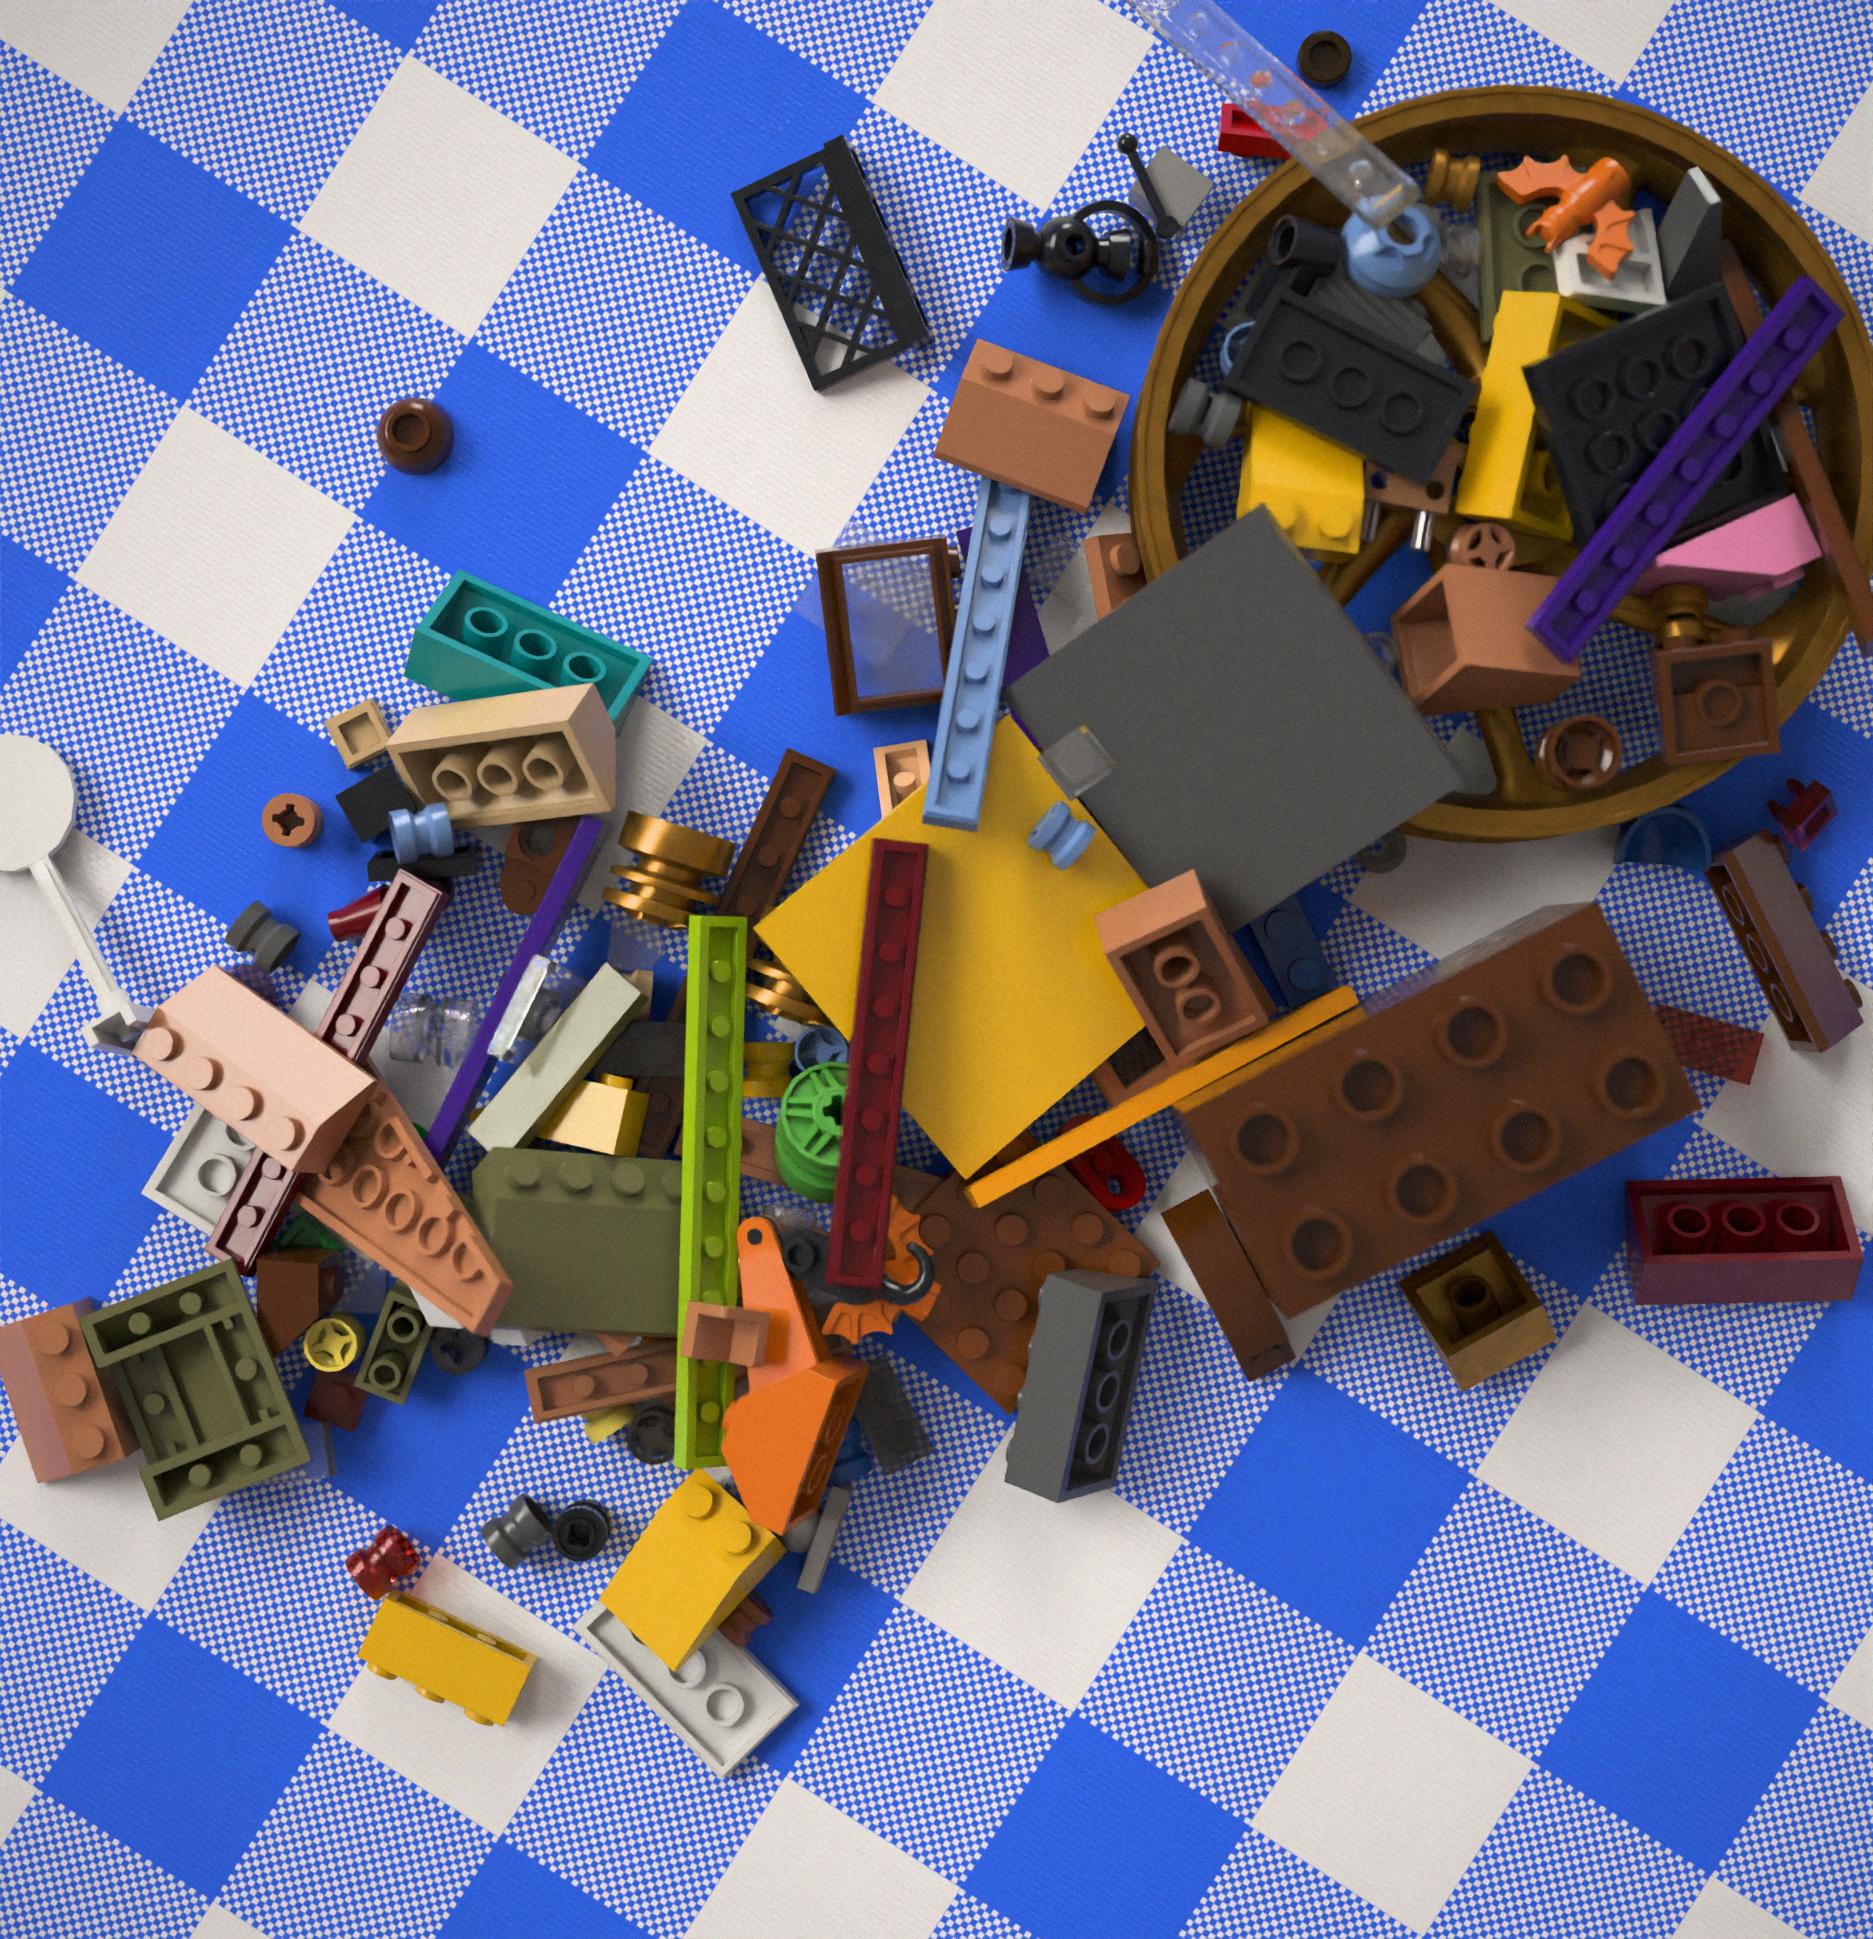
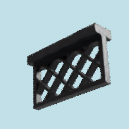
M843 134L823 143L824 149L730 193L811 385L817 393L913 348L919 350L936 342V338L856 150ZM821 166L824 167L830 181L823 204L797 195L804 174ZM791 181L788 191L777 188ZM766 192L785 198L774 228L755 220L748 201ZM835 196L837 197L842 212L831 208ZM794 202L820 211L809 241L783 231ZM828 215L846 221L851 230L844 254L817 245ZM760 230L771 234L767 246ZM780 238L806 247L795 277L777 271L772 260ZM856 246L864 262L852 258ZM815 251L841 261L830 291L804 281ZM849 264L868 271L873 283L865 304L838 294ZM781 279L792 283L788 295ZM801 287L827 297L816 327L798 320L793 308ZM877 295L885 312L873 308ZM835 301L862 310L851 340L825 330ZM870 314L890 322L897 339L896 342L879 350L859 344ZM802 329L813 332L809 345ZM822 336L848 346L841 367L823 376L814 359ZM857 350L868 354L853 361Z

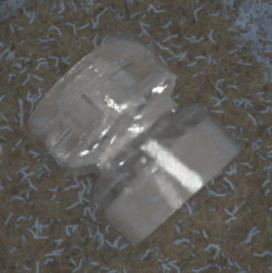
M401 991L395 1003L391 1021L389 1043L391 1060L424 1063L428 1057H433L437 1066L460 1068L478 1031V1002L446 997L440 1004H436L432 995ZM437 1023L443 1024L442 1038L435 1037Z

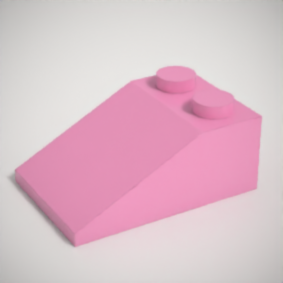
M1795 494L1656 556L1627 593L1652 596L1655 590L1664 586L1694 584L1708 589L1709 601L1721 602L1740 593L1744 603L1805 576L1802 565L1822 556V553Z

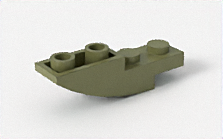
M454 1189L474 1221L473 1197ZM399 1278L396 1279L395 1284L388 1292L353 1386L404 1406L439 1327L428 1325L410 1287Z

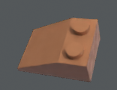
M1194 869L1094 915L1104 954L1171 1069L1270 1024L1269 1017L1225 926Z

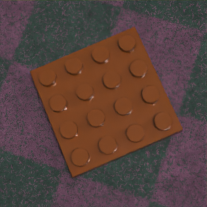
M1027 1129L1023 1130L968 1179H963L953 1167L909 1211V1213L921 1216L919 1235L923 1243L934 1252L930 1256L935 1268L934 1281L941 1284V1288L928 1316L922 1322L901 1310L1008 1415L1017 1408V1397L1025 1382L1029 1363L1027 1348L1031 1337L1035 1333L1040 1310L1038 1295L1046 1281L1047 1273L1083 1269L1146 1279L1161 1264L1062 1164L980 1208H971L963 1193L964 1187L1042 1146ZM887 1239L885 1261L894 1260V1249Z

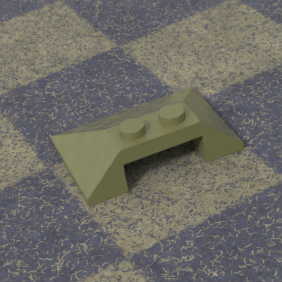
M234 1257L78 1318L98 1369L110 1366L143 1449L148 1465L140 1469L139 1474L158 1522L313 1460Z

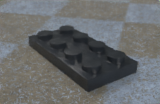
M1276 283L1227 374L1222 388L1424 491L1479 385Z

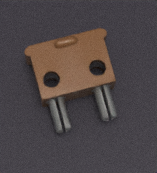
M1447 446L1427 484L1435 492L1434 500L1426 495L1425 490L1423 491L1363 460L1364 501L1360 541L1363 542L1365 540L1369 543L1376 540L1381 508L1416 514L1410 548L1416 552L1420 550V553L1430 551L1435 518L1448 514L1456 464L1458 460L1463 458V451L1456 446ZM1371 475L1379 478L1381 482L1380 490L1372 486Z

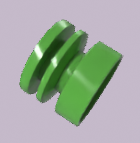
M829 1061L808 1067L791 1081L781 1101L779 1118L774 1132L772 1157L778 1174L795 1193L814 1202L833 1203L848 1063Z

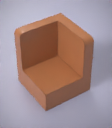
M688 1300L680 1356L761 1368L765 1354L770 1313L737 1306Z

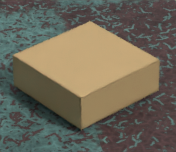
M370 698L324 722L348 770L352 771L388 753L384 745L393 733L374 698Z

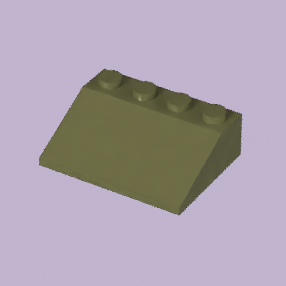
M493 1146L472 1171L474 1223L515 1287L493 1329L677 1338L682 1161Z

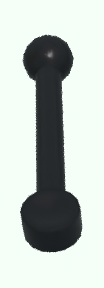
M1124 133L1117 139V148L1121 153L1127 155L1158 220L1156 225L1158 236L1162 239H1171L1177 233L1178 222L1174 217L1167 215L1136 150L1138 148L1137 138L1131 133Z

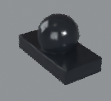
M479 845L454 846V855L437 858L431 853L420 855L416 862L398 864L394 850L377 851L367 863L369 882L393 881L399 868L409 870L451 894L444 908L445 910L454 899L455 885L452 877L477 875L484 866L483 849Z

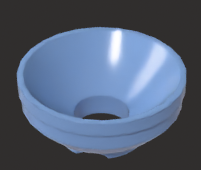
M1381 198L1363 204L1350 216L1341 232L1343 238L1341 259L1349 275L1361 287L1382 297L1402 298L1419 292L1430 282L1440 262L1442 254L1441 240L1431 219L1419 208L1400 199ZM1400 221L1408 225L1414 232V244L1406 246L1394 242L1388 235L1387 223Z

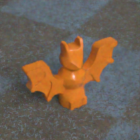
M1563 155L1561 159L1552 163H1539L1526 156L1523 163L1516 169L1498 173L1496 185L1517 204L1523 205L1542 196H1557L1560 198L1558 205L1546 209L1541 218L1526 231L1527 237H1533L1537 234L1548 243L1545 248L1547 254L1554 251L1563 241L1569 240L1576 233L1578 226L1591 224L1595 228L1596 237L1588 249L1586 261L1605 279L1613 281L1619 264L1624 259L1632 257L1635 247L1627 237V229L1633 223L1635 212L1621 210L1615 205V202L1629 191L1631 182L1624 168L1612 158H1601L1586 174H1579L1571 168L1567 155Z
M892 1195L887 1239L894 1249L895 1259L885 1261L884 1272L891 1280L903 1285H909L915 1282L919 1276V1263L916 1257L907 1251V1244L909 1242L918 1244L930 1256L934 1252L920 1238L919 1221L921 1216L906 1211L899 1204L896 1196ZM934 1281L925 1297L917 1303L905 1306L890 1304L883 1300H872L863 1305L837 1302L832 1305L821 1326L820 1333L823 1335H841L847 1338L851 1344H857L858 1340L865 1334L874 1331L890 1335L893 1333V1318L900 1310L922 1322L928 1316L940 1292L941 1284Z

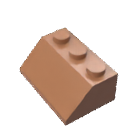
M977 338L961 376L933 457L1086 514L1130 395Z
M90 1296L0 1327V1374L37 1483L72 1476L123 1459L141 1448L110 1366L98 1369L78 1318L95 1312Z

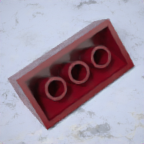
M1841 1176L1626 1181L1625 1183L1626 1265L1635 1305L1852 1301L1864 1257Z

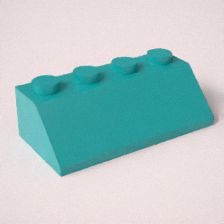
M459 569L415 629L404 677L458 702L594 683L615 726L616 741L651 668L653 658Z

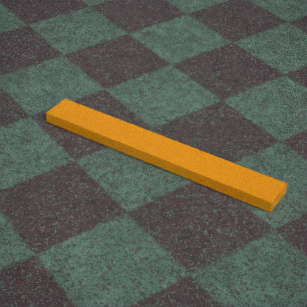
M1344 985L1320 995L1270 1022V1024L1255 1030L964 1187L963 1193L971 1208H980L1358 1004L1359 1001L1352 987Z

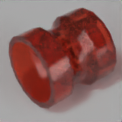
M390 1524L374 1536V1543L367 1549L359 1548L345 1559L346 1567L354 1581L369 1597L377 1601L393 1589V1582L400 1576L408 1577L422 1565L421 1559L413 1545L397 1528Z

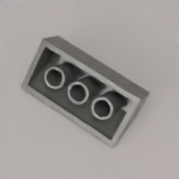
M1083 1269L1047 1273L1046 1281L1038 1295L1040 1310L1035 1333L1031 1337L1027 1348L1029 1363L1026 1378L1017 1397L1016 1407L1018 1416L1015 1431L1006 1450V1461L1008 1464L1004 1482L1056 1503L1115 1486L1158 1282Z

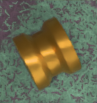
M1436 148L1429 166L1422 203L1433 207L1440 202L1451 204L1456 212L1467 214L1477 184L1480 157L1468 155L1461 160L1452 158L1447 150Z

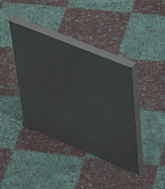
M1263 501L1001 692L1011 708L1147 886L1152 889L1194 869L1213 902L1228 935L1465 783L1468 777Z

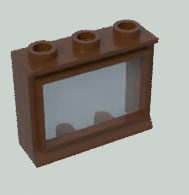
M938 534L814 549L835 716L941 703L960 600L953 599L951 579L961 578L957 545L947 546L945 535Z

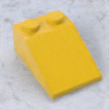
M1248 401L1236 520L1263 501L1306 560L1343 564L1356 556L1359 552L1364 501L1363 459Z
M702 1468L695 1469L659 1508L598 1600L670 1669L677 1673L783 1557L787 1550L772 1532L751 1522L747 1510Z

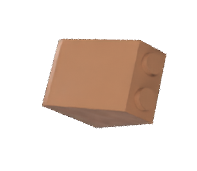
M1446 563L1389 618L1401 686L1422 716L1551 703L1582 677L1579 655L1572 664L1561 663L1524 627L1562 577Z

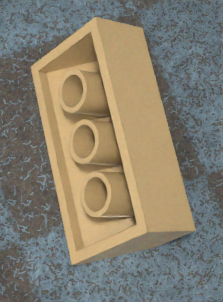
M594 683L412 708L384 745L416 803L419 812L423 811L426 805L444 802L452 830L612 811L616 805L615 726Z

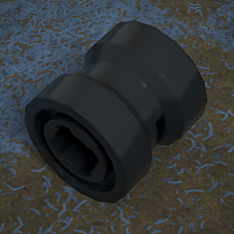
M579 1499L570 1503L558 1517L553 1528V1542L557 1551L564 1558L574 1562H585L594 1558L603 1549L612 1531V1520L608 1510L601 1503L591 1499Z

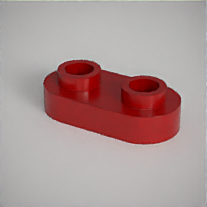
M1089 1114L1074 1116L1058 1128L1055 1138L1095 1116ZM1115 1135L1091 1147L1085 1153H1080L1063 1163L1067 1170L1109 1212H1123L1138 1204L1145 1194L1146 1178L1143 1170ZM1108 1178H1113L1118 1182L1120 1187L1118 1195L1109 1191L1107 1187Z

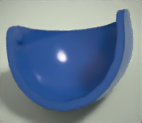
M1669 804L1625 821L1617 835L1613 856L1614 864L1621 865L1623 862L1651 863L1694 868L1702 871H1709L1712 861L1710 841L1701 820L1692 810L1681 804Z

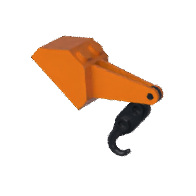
M763 1214L748 1218L740 1224L737 1230V1242L740 1258L743 1308L770 1313L764 1360L761 1368L748 1367L749 1393L740 1397L739 1400L734 1399L724 1415L722 1430L727 1431L721 1451L751 1522L779 1535H783L817 1513L871 1365L843 1352L832 1356L824 1335L820 1333L821 1327L803 1282L848 1301L883 1300L890 1304L905 1306L917 1303L928 1294L934 1283L935 1268L932 1258L927 1251L918 1244L909 1242L906 1249L916 1257L920 1269L919 1276L915 1282L903 1285L891 1280L884 1272L882 1290L826 1285L824 1282L829 1237L810 1229H798L789 1234H784L775 1218Z

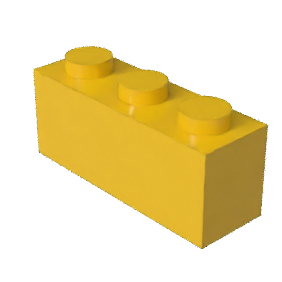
M395 1587L384 1598L357 1655L358 1658L368 1662L367 1668L380 1677L395 1680L398 1676L417 1685L415 1688L416 1692L428 1700L437 1703H444L445 1700H449L465 1708L464 1714L469 1719L485 1726H493L495 1722L503 1727L510 1717L538 1658L537 1655Z

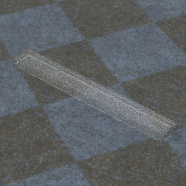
M1124 0L1374 232H1378L1421 199L1419 187L1413 180L1212 0Z

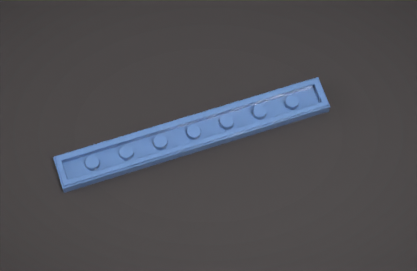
M981 476L922 815L923 824L977 832L1033 499V495Z

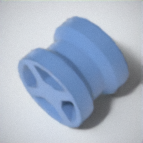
M1059 800L1041 817L1031 831L1026 844L1036 851L1044 850L1052 858V864L1060 871H1064L1086 849L1096 832V828L1088 821L1079 822L1071 816L1070 807Z

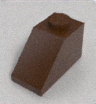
M277 1245L257 1258V1318L274 1359L299 1340L342 1297L345 1288V1273L342 1268H339V1250Z

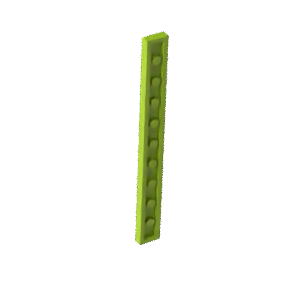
M689 915L674 1467L684 1470L728 1466L721 1451L727 1431L722 1430V1422L729 1405L734 1400L735 1364L680 1356L688 1300L737 1306V1230L739 1228L747 917Z

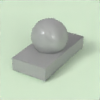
M845 1481L831 1485L822 1511L818 1508L815 1515L783 1535L775 1533L777 1539L787 1550L795 1553L808 1552L796 1588L815 1594V1591L818 1592L852 1496V1483Z

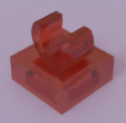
M1789 778L1785 782L1786 787L1793 796L1797 797L1792 805L1782 807L1772 799L1766 804L1771 816L1780 823L1786 840L1803 852L1839 811L1832 792L1815 779L1805 788L1800 781Z

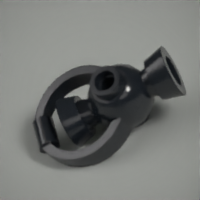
M1113 200L1096 201L1084 205L1071 216L1052 218L1045 222L1038 232L1034 230L1032 224L1010 216L1005 224L1002 237L1001 262L1005 272L1029 268L1031 262H1035L1040 273L1049 280L1062 283L1080 301L1097 307H1117L1135 300L1146 290L1153 277L1158 276L1160 242L1156 240L1154 231L1146 218L1133 207ZM1099 213L1117 215L1128 221L1141 237L1138 244L1137 275H1140V277L1129 290L1122 294H1101L1093 291L1081 281L1095 267L1099 269L1102 276L1121 283L1127 274L1130 261L1131 240L1128 229L1108 231L1104 233L1102 238H1097L1092 227L1083 221L1090 215Z

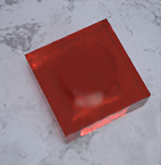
M344 1368L334 1372L318 1369L303 1416L355 1432L359 1427L370 1392L353 1386L358 1374Z

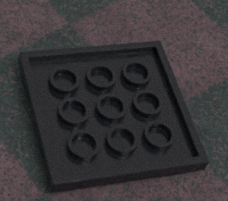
M1725 281L1711 283L1520 366L1581 552L1591 542L1744 348ZM1767 417L1759 424L1656 556L1791 495Z

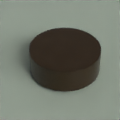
M1323 30L1312 33L1303 41L1297 54L1296 68L1300 78L1307 85L1316 89H1329L1337 86L1346 77L1351 66L1352 53L1350 46L1341 35L1333 31Z

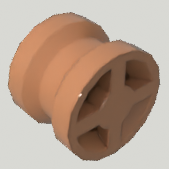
M1466 524L1457 528L1450 536L1446 546V557L1449 564L1507 571L1515 558V543L1507 529L1499 524ZM1478 542L1479 544L1476 549H1473L1474 544Z
M293 793L280 794L272 798L266 804L262 813V827L266 836L275 844L284 847L304 848L313 844L320 836L324 826L323 814L319 806L312 799ZM284 824H285L286 827L290 830V835H289V836H288V830L285 828Z

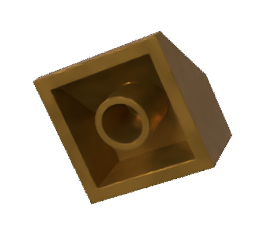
M1492 1230L1398 1282L1437 1354L1462 1392L1557 1339L1542 1302Z

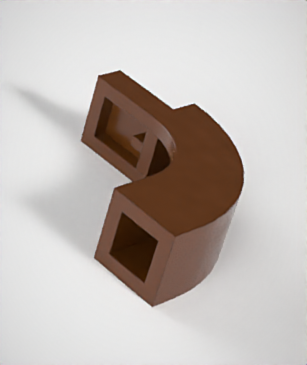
M1209 1189L1160 1213L1248 1382L1272 1372L1295 1359L1296 1356L1288 1341L1289 1338L1272 1304Z

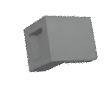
M1162 145L1145 169L1166 214L1177 220L1178 230L1175 237L1180 238L1185 232L1191 217L1211 192L1213 182ZM1137 179L1130 189L1128 202L1157 223L1158 220Z

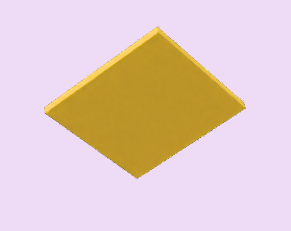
M1005 714L995 723L977 832L922 823L928 779L753 927L754 931L850 1043L871 839L882 838L929 844L902 1106L965 1180L1146 1026L1104 954L1094 915L1150 890V888L1009 714ZM1059 800L1070 807L1071 816L1079 822L1088 821L1096 828V832L1086 849L1064 871H1060L1052 864V858L1044 850L1036 851L1026 844L1035 825L1048 809Z

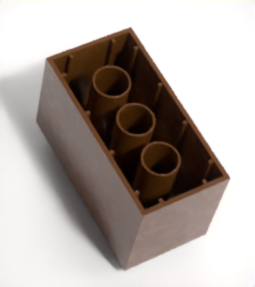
M1597 901L1543 906L1373 993L1349 1009L1167 1106L1216 1203L1243 1249L1267 1297L1288 1320L1703 1108Z

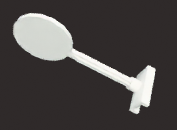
M1 734L0 871L20 872L30 868L98 998L96 1005L102 1016L80 1028L89 1048L130 1057L133 1055L131 1051L135 1046L132 1039L144 1031L156 1009L132 1003L127 991L120 989L52 859L53 854L64 845L76 821L78 792L72 771L55 749L29 736Z

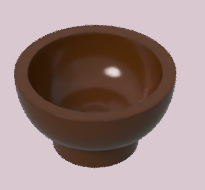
M420 397L404 398L390 405L382 414L376 432L377 445L382 457L395 470L408 475H423L436 470L447 460L454 444V429L447 413L436 403Z

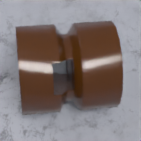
M1589 714L1573 716L1554 724L1541 735L1537 741L1534 753L1536 770L1542 780L1555 790L1567 793L1584 791L1598 787L1614 776L1621 764L1623 748L1621 738L1614 726L1602 717Z

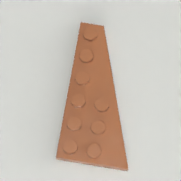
M368 1055L362 1069L379 1080L378 1085L325 1173H308L294 1202L469 1331L477 1335L489 1337L515 1287L370 1055Z

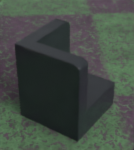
M391 763L335 796L361 843L373 845L391 834L388 830L390 828L389 811L407 809L413 814L418 811V807L403 783L395 764Z

